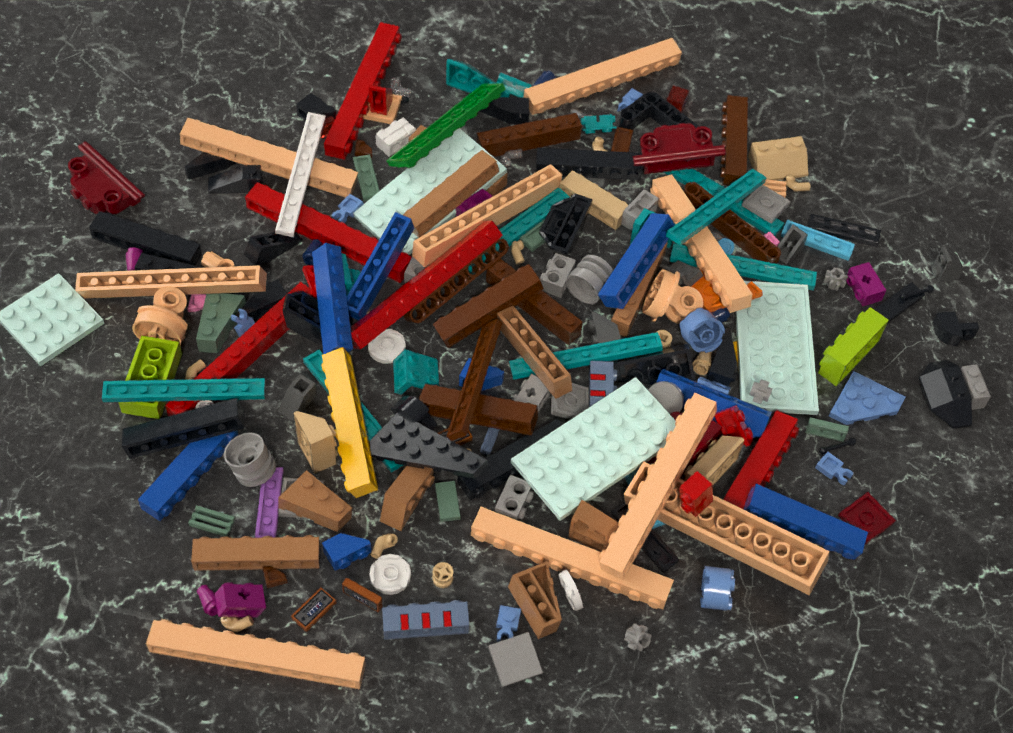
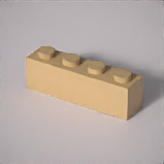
M573 170L560 183L559 188L570 197L574 194H579L593 199L589 214L615 230L619 228L623 211L628 206L626 202L616 198L610 192L605 191Z

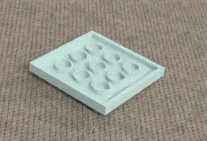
M59 273L0 311V323L40 366L104 324V320Z

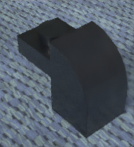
M955 311L937 313L932 322L937 337L943 343L950 346H958L961 340L974 339L979 330L977 322L959 324Z
M403 396L391 408L394 414L399 412L431 430L437 426V423L428 413L430 409L416 397Z

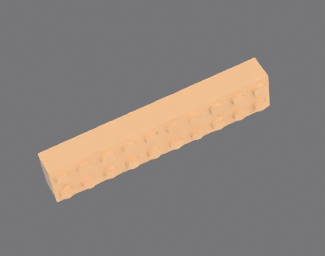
M643 462L624 493L625 504L629 505L630 500L636 498L641 481H645L648 476L647 471L650 464ZM678 480L657 520L807 595L811 594L828 562V550L714 495L713 502L697 517L691 513L687 514L681 507L679 489L685 481Z

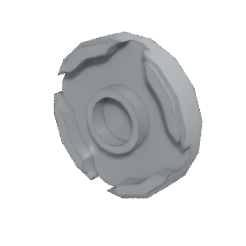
M660 381L648 389L669 414L682 410L684 396L676 384Z

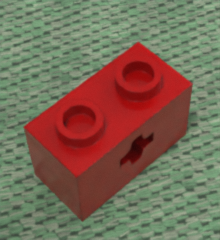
M698 471L679 487L681 507L687 514L691 513L697 517L713 502L712 483Z

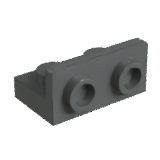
M679 260L670 267L664 264L659 265L660 270L665 269L674 274L676 271L680 272L678 285L681 287H691L703 277L701 270Z

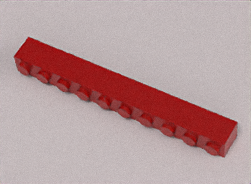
M380 22L324 142L326 156L345 160L347 154L351 153L352 143L357 140L358 130L362 128L364 123L363 115L367 116L369 113V85L380 86L381 79L385 78L386 68L391 64V57L396 53L397 44L401 42L402 34H400L399 26Z
M257 182L245 196L246 206L248 209L278 222L285 194ZM302 204L295 232L311 240L317 239L322 242V245L329 243L340 246L341 253L346 254V257L365 266L378 243L376 238L369 237L360 230H355L343 222L332 219L329 215H324L314 208ZM401 252L388 277L401 283L404 280V273L412 257L405 252Z
M493 221L482 222L351 326L353 348L362 349L501 238L503 235Z
M302 282L289 292L304 291L313 297L310 288ZM285 296L194 379H236L289 330L282 311ZM169 401L165 407L168 416L194 410L200 401Z

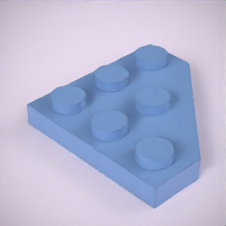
M853 371L832 408L829 417L849 425L855 421H868L878 419L884 415H897L906 397Z

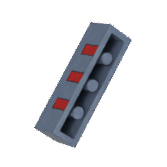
M590 361L589 407L617 390V386L614 385V381L617 380V370L614 369L613 362Z
M453 600L450 603L431 602L425 605L411 603L408 606L389 605L382 608L384 640L469 633L467 601Z

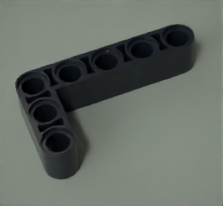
M652 91L645 93L623 109L619 120V127L630 130L636 128L649 117L661 126L689 123L694 125L695 129L700 127L664 98Z

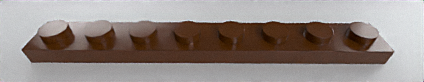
M498 318L482 326L446 435L451 441L467 436L496 341L500 334L502 322Z

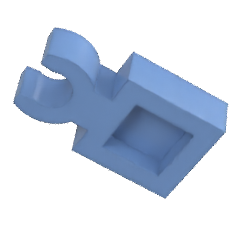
M632 88L622 98V102L618 105V111L625 109L643 96V94Z
M349 194L338 205L340 210L335 211L332 214V218L345 223L348 216L354 217L353 213L364 204L363 201Z
M241 308L238 309L239 317L231 315L232 321L238 324L234 329L239 337L255 324L252 317L247 316V312Z
M701 376L697 381L725 394H729L731 389L729 386L716 381H710Z
M829 452L822 457L815 467L830 479L834 476L837 477L838 482L844 486L848 480L843 476H847L850 479L853 476V472L849 469H843L844 463Z
M500 605L496 628H501V630L497 633V642H500L501 637L504 635L508 636V638L513 637L512 631H517L521 609Z

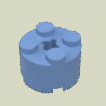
M698 308L688 314L679 325L683 339L696 352L708 353L715 350L722 343L723 333L725 334L723 324L710 311L703 308Z
M705 566L701 584L703 597H700L701 608L731 610V591H734L735 587L734 570Z

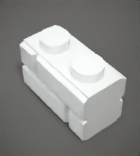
M404 118L398 121L395 120L386 129L378 131L376 145L389 157L409 143V137L416 129Z

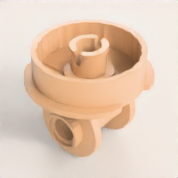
M662 269L650 286L643 304L642 313L650 316L653 322L657 320V317H662L665 313L669 320L680 324L688 314L698 308H703V298L695 288L678 285L680 272L676 271L674 274Z
M163 287L155 293L153 306L139 307L138 315L132 326V330L137 338L140 339L141 336L177 341L181 345L188 328V324L183 320V311L187 303L184 293L175 287Z

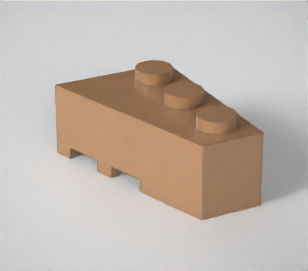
M405 467L385 493L380 522L402 531L417 504L423 498L426 489L431 487L434 482L433 468Z
M307 470L278 497L279 509H286L296 513V516L311 519L314 523L336 532L352 516V507Z
M581 500L571 519L568 537L602 552L609 546L608 541L613 532L616 533L618 530V522L584 500Z
M549 561L514 574L508 586L538 639L556 632L562 621L557 596H555L553 589V578L550 576Z

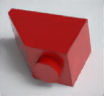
M369 85L370 112L383 115L388 114L393 101L392 88Z

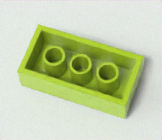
M871 307L866 312L862 311L858 315L856 322L850 323L846 328V333L844 335L840 334L836 338L835 344L826 348L823 353L824 357L819 363L821 367L818 374L837 386L880 341L889 320Z
M141 336L125 381L174 380L182 357L180 343ZM166 401L118 403L122 413L161 419Z

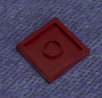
M869 492L842 510L838 515L842 521L868 532L865 545L891 527L896 521Z

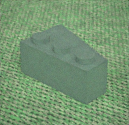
M226 293L206 294L196 336L199 352L218 353L229 337V332L237 324L232 321L231 315H236L239 312L238 309H242L246 304L245 295Z

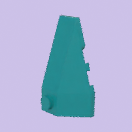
M447 59L446 85L471 93L481 84L496 83L470 64L455 59ZM505 90L501 93L500 97H510V92Z

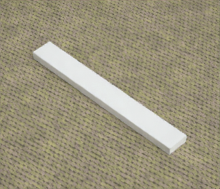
M311 112L307 114L275 229L276 234L294 237L326 116Z

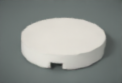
M386 329L368 343L370 356L383 364L393 363V360L406 349L403 335L393 329Z
M382 555L371 565L369 573L371 584L382 594L393 595L400 593L410 583V565L399 555Z
M567 570L560 572L559 580L566 592L569 604L575 611L582 609L583 603L571 575Z

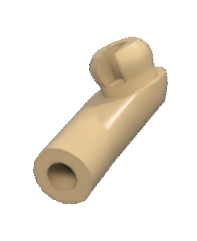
M596 137L592 143L593 150L607 151L603 147V138Z
M794 175L786 176V186L793 191H810L809 182L798 183L795 181Z
M521 240L514 241L511 244V253L517 265L525 261L521 250L524 248Z
M199 359L186 371L185 379L193 380L196 378L197 373L206 367L205 363Z
M386 534L378 537L370 555L378 559L384 549L390 548L397 543L398 537L395 534Z
M250 615L242 619L237 617H221L223 626L233 632H239L254 625Z

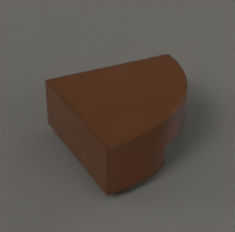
M357 139L355 156L370 154L372 158L371 147L365 141Z
M271 566L262 567L267 588L288 583L283 572Z

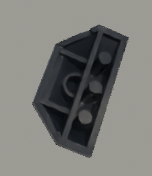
M574 194L570 198L552 205L539 231L540 236L550 249L564 254H569L573 251L585 226L593 199Z
M304 291L287 294L282 310L287 328L316 344H322L317 299Z
M948 360L930 362L919 377L930 410L941 420L948 423L952 429L970 427L972 425V398L960 367Z

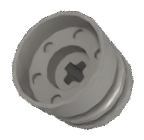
M588 254L582 258L577 267L569 274L566 279V286L569 292L579 301L586 304H595L600 299L598 293L612 274L613 269L601 257Z
M243 433L238 435L225 448V461L242 485L247 487L259 486L268 481L274 474L276 469L275 459L268 450L264 440L258 434Z

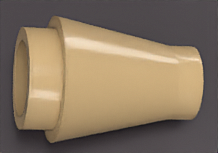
M712 351L708 353L700 352L694 360L693 369L697 374L705 375L710 371Z

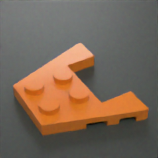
M700 269L703 277L691 287L700 292L703 298V309L714 312L720 308H727L723 306L721 298L714 292L712 284L706 280L704 272ZM752 281L746 284L753 294L752 300L763 296V291Z

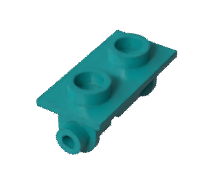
M501 72L496 82L503 83L510 94L519 98H523L525 89L532 86Z
M612 114L599 115V122H597L596 115L580 118L581 124L584 125L582 131H585L586 134L595 133V130L602 129V132H612L613 128H617V126L613 125L616 119L615 115L612 116Z

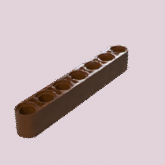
M688 182L685 185L684 193L695 209H698L714 197L695 182ZM729 209L710 223L755 260L778 264L781 250L732 210Z
M498 239L403 315L405 320L410 323L423 322L504 256L509 249L507 241ZM497 243L499 244V250H498V252L496 251V248H495V246H496ZM483 254L486 256L485 262L482 261ZM469 265L472 266L471 274L468 272ZM456 276H457L458 279H459V282H458L457 285H456L455 282H454V279H455ZM442 287L445 290V294L443 296L440 294V290ZM428 298L431 301V305L429 308L426 305V301ZM414 310H416L417 317L415 319L412 317V312Z

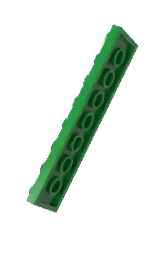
M481 84L387 159L389 167H414L419 159L428 156L429 151L440 146L441 142L445 138L451 137L456 129L463 127L466 121L477 116V112L488 107L492 100L499 98L501 93L506 90L504 84Z

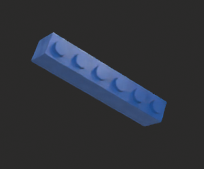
M394 213L347 296L350 317L359 321L367 314L414 230L412 219L399 213Z
M651 213L598 293L605 307L624 309L669 240L666 237V233L675 226L670 215Z
M324 243L312 252L323 354L341 347L350 352L353 350L341 247Z
M665 369L660 372L657 382L674 383L681 389L684 396L682 408H684L688 398L691 399L694 393L717 402V412L737 405L739 410L743 411L746 419L744 422L747 428L750 427L754 438L761 437L772 413ZM714 416L712 421H715L717 423V420Z
M238 431L189 443L138 499L141 509L158 521H161L164 516H168L173 506L183 500L186 492L198 483L201 475L204 472H208L212 463L224 454L228 443L238 436Z
M756 484L749 491L744 506L745 511L805 538V540L811 543L819 544L828 551L842 554L844 558L854 560L863 553L868 534L867 531Z

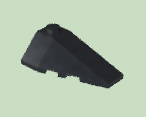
M689 344L664 348L660 352L639 355L614 362L618 382L627 383L636 377L642 384L653 385L657 382L659 374L663 369L696 382Z

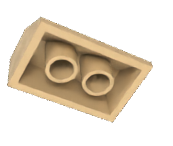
M802 136L754 142L751 144L748 157L752 168L766 176V180L786 179L787 175H794L795 178L808 176L807 149Z
M299 411L294 412L298 444L314 474L336 465L338 453L335 448L337 444L334 438L336 433L333 426H328L324 418Z
M722 435L718 441L713 440L708 447L709 450L706 453L702 452L698 456L697 463L694 466L690 465L685 470L684 475L686 476L684 481L688 480L698 471L713 486L738 459L744 439L742 437Z

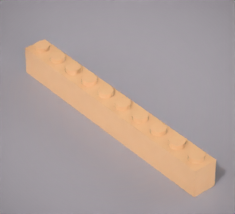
M670 38L527 88L524 91L523 98H529V111L532 115L543 113L545 110L557 108L562 104L571 103L576 99L588 97L596 92H602L612 86L616 87L626 81L630 82L649 73L661 71L663 68L675 66L679 63L682 52L674 39Z
M187 118L180 132L181 145L243 165H261L262 171L290 179L297 152L191 118ZM315 158L308 186L347 197L354 191L358 172Z
M551 164L414 240L412 256L423 267L431 264L482 222L493 221L497 226L536 204L560 187L563 174Z
M672 174L653 179L650 192L659 198V208L663 209L665 214L670 215L675 224L696 210ZM706 226L684 243L690 255L695 258L698 268L702 269L706 280L710 281L714 292L719 295L723 306H726L730 313L751 307L752 292Z
M260 265L77 273L75 291L84 298L154 296L160 288L167 286L178 288L184 295L266 292L267 273Z
M694 393L691 399L688 398L684 406L685 411L676 419V427L666 437L667 443L664 448L661 447L659 449L655 464H651L647 471L648 476L646 480L641 481L636 498L630 500L627 514L622 515L620 518L618 530L616 533L613 532L608 541L609 546L601 552L599 556L601 570L624 580L715 416L717 402L697 393Z
M480 507L471 527V536L477 541L491 543L498 549H506L516 556L530 558L537 564L549 561L550 567L555 571L567 570L574 578H582L594 586H603L613 593L624 594L631 600L642 601L655 609H664L674 581L633 564L624 580L601 570L599 563L601 552Z
M165 619L160 621L153 620L146 642L149 652L355 689H360L365 670V657L358 653L344 654L336 649H329L327 651L313 645L304 647L290 641L282 643L273 638L259 639L251 634L242 636L228 630L219 632L210 627L196 628L188 623L179 625Z

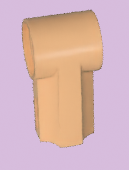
M207 251L201 260V264L206 268L235 267L232 260L223 259L212 251Z

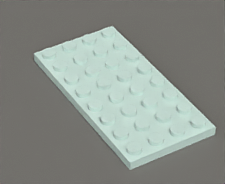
M460 128L456 129L451 137L445 138L441 142L440 146L429 151L428 156L419 159L414 167L407 168L353 213L354 218L377 239H380L395 212L403 215L481 150L487 154L489 153ZM497 161L499 173L477 191L482 188L486 191L507 173V168ZM454 209L428 232L453 219L456 216V210ZM413 232L402 252L408 255L413 252V241L419 238Z
M752 281L763 291V296L753 299L751 307L735 311L740 400L770 412H776L777 410L782 413L817 415L819 406L808 285ZM763 379L770 382L768 387L773 389L768 402L762 401L761 404L752 401L754 397L749 394L754 381L760 383V380Z
M635 377L511 458V464L559 521L576 511L581 500L589 502L639 468L643 462H648L655 457L661 447L664 448L667 443L666 437L676 427V421Z

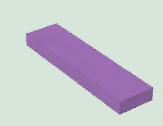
M276 467L272 477L261 484L255 538H262L263 536L277 537L279 519L278 497L282 491L283 467Z

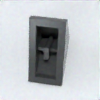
M792 224L777 246L781 250L779 260L785 264L792 261L803 250L808 234Z

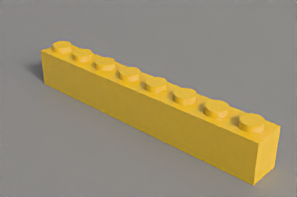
M344 347L323 354L321 366L326 374L324 382L329 390L328 402L333 410L331 418L335 423L336 429L334 431L339 441L337 449L343 462L341 469L346 478L344 486L348 493L350 492L354 497L358 498L377 491L378 486L351 355Z

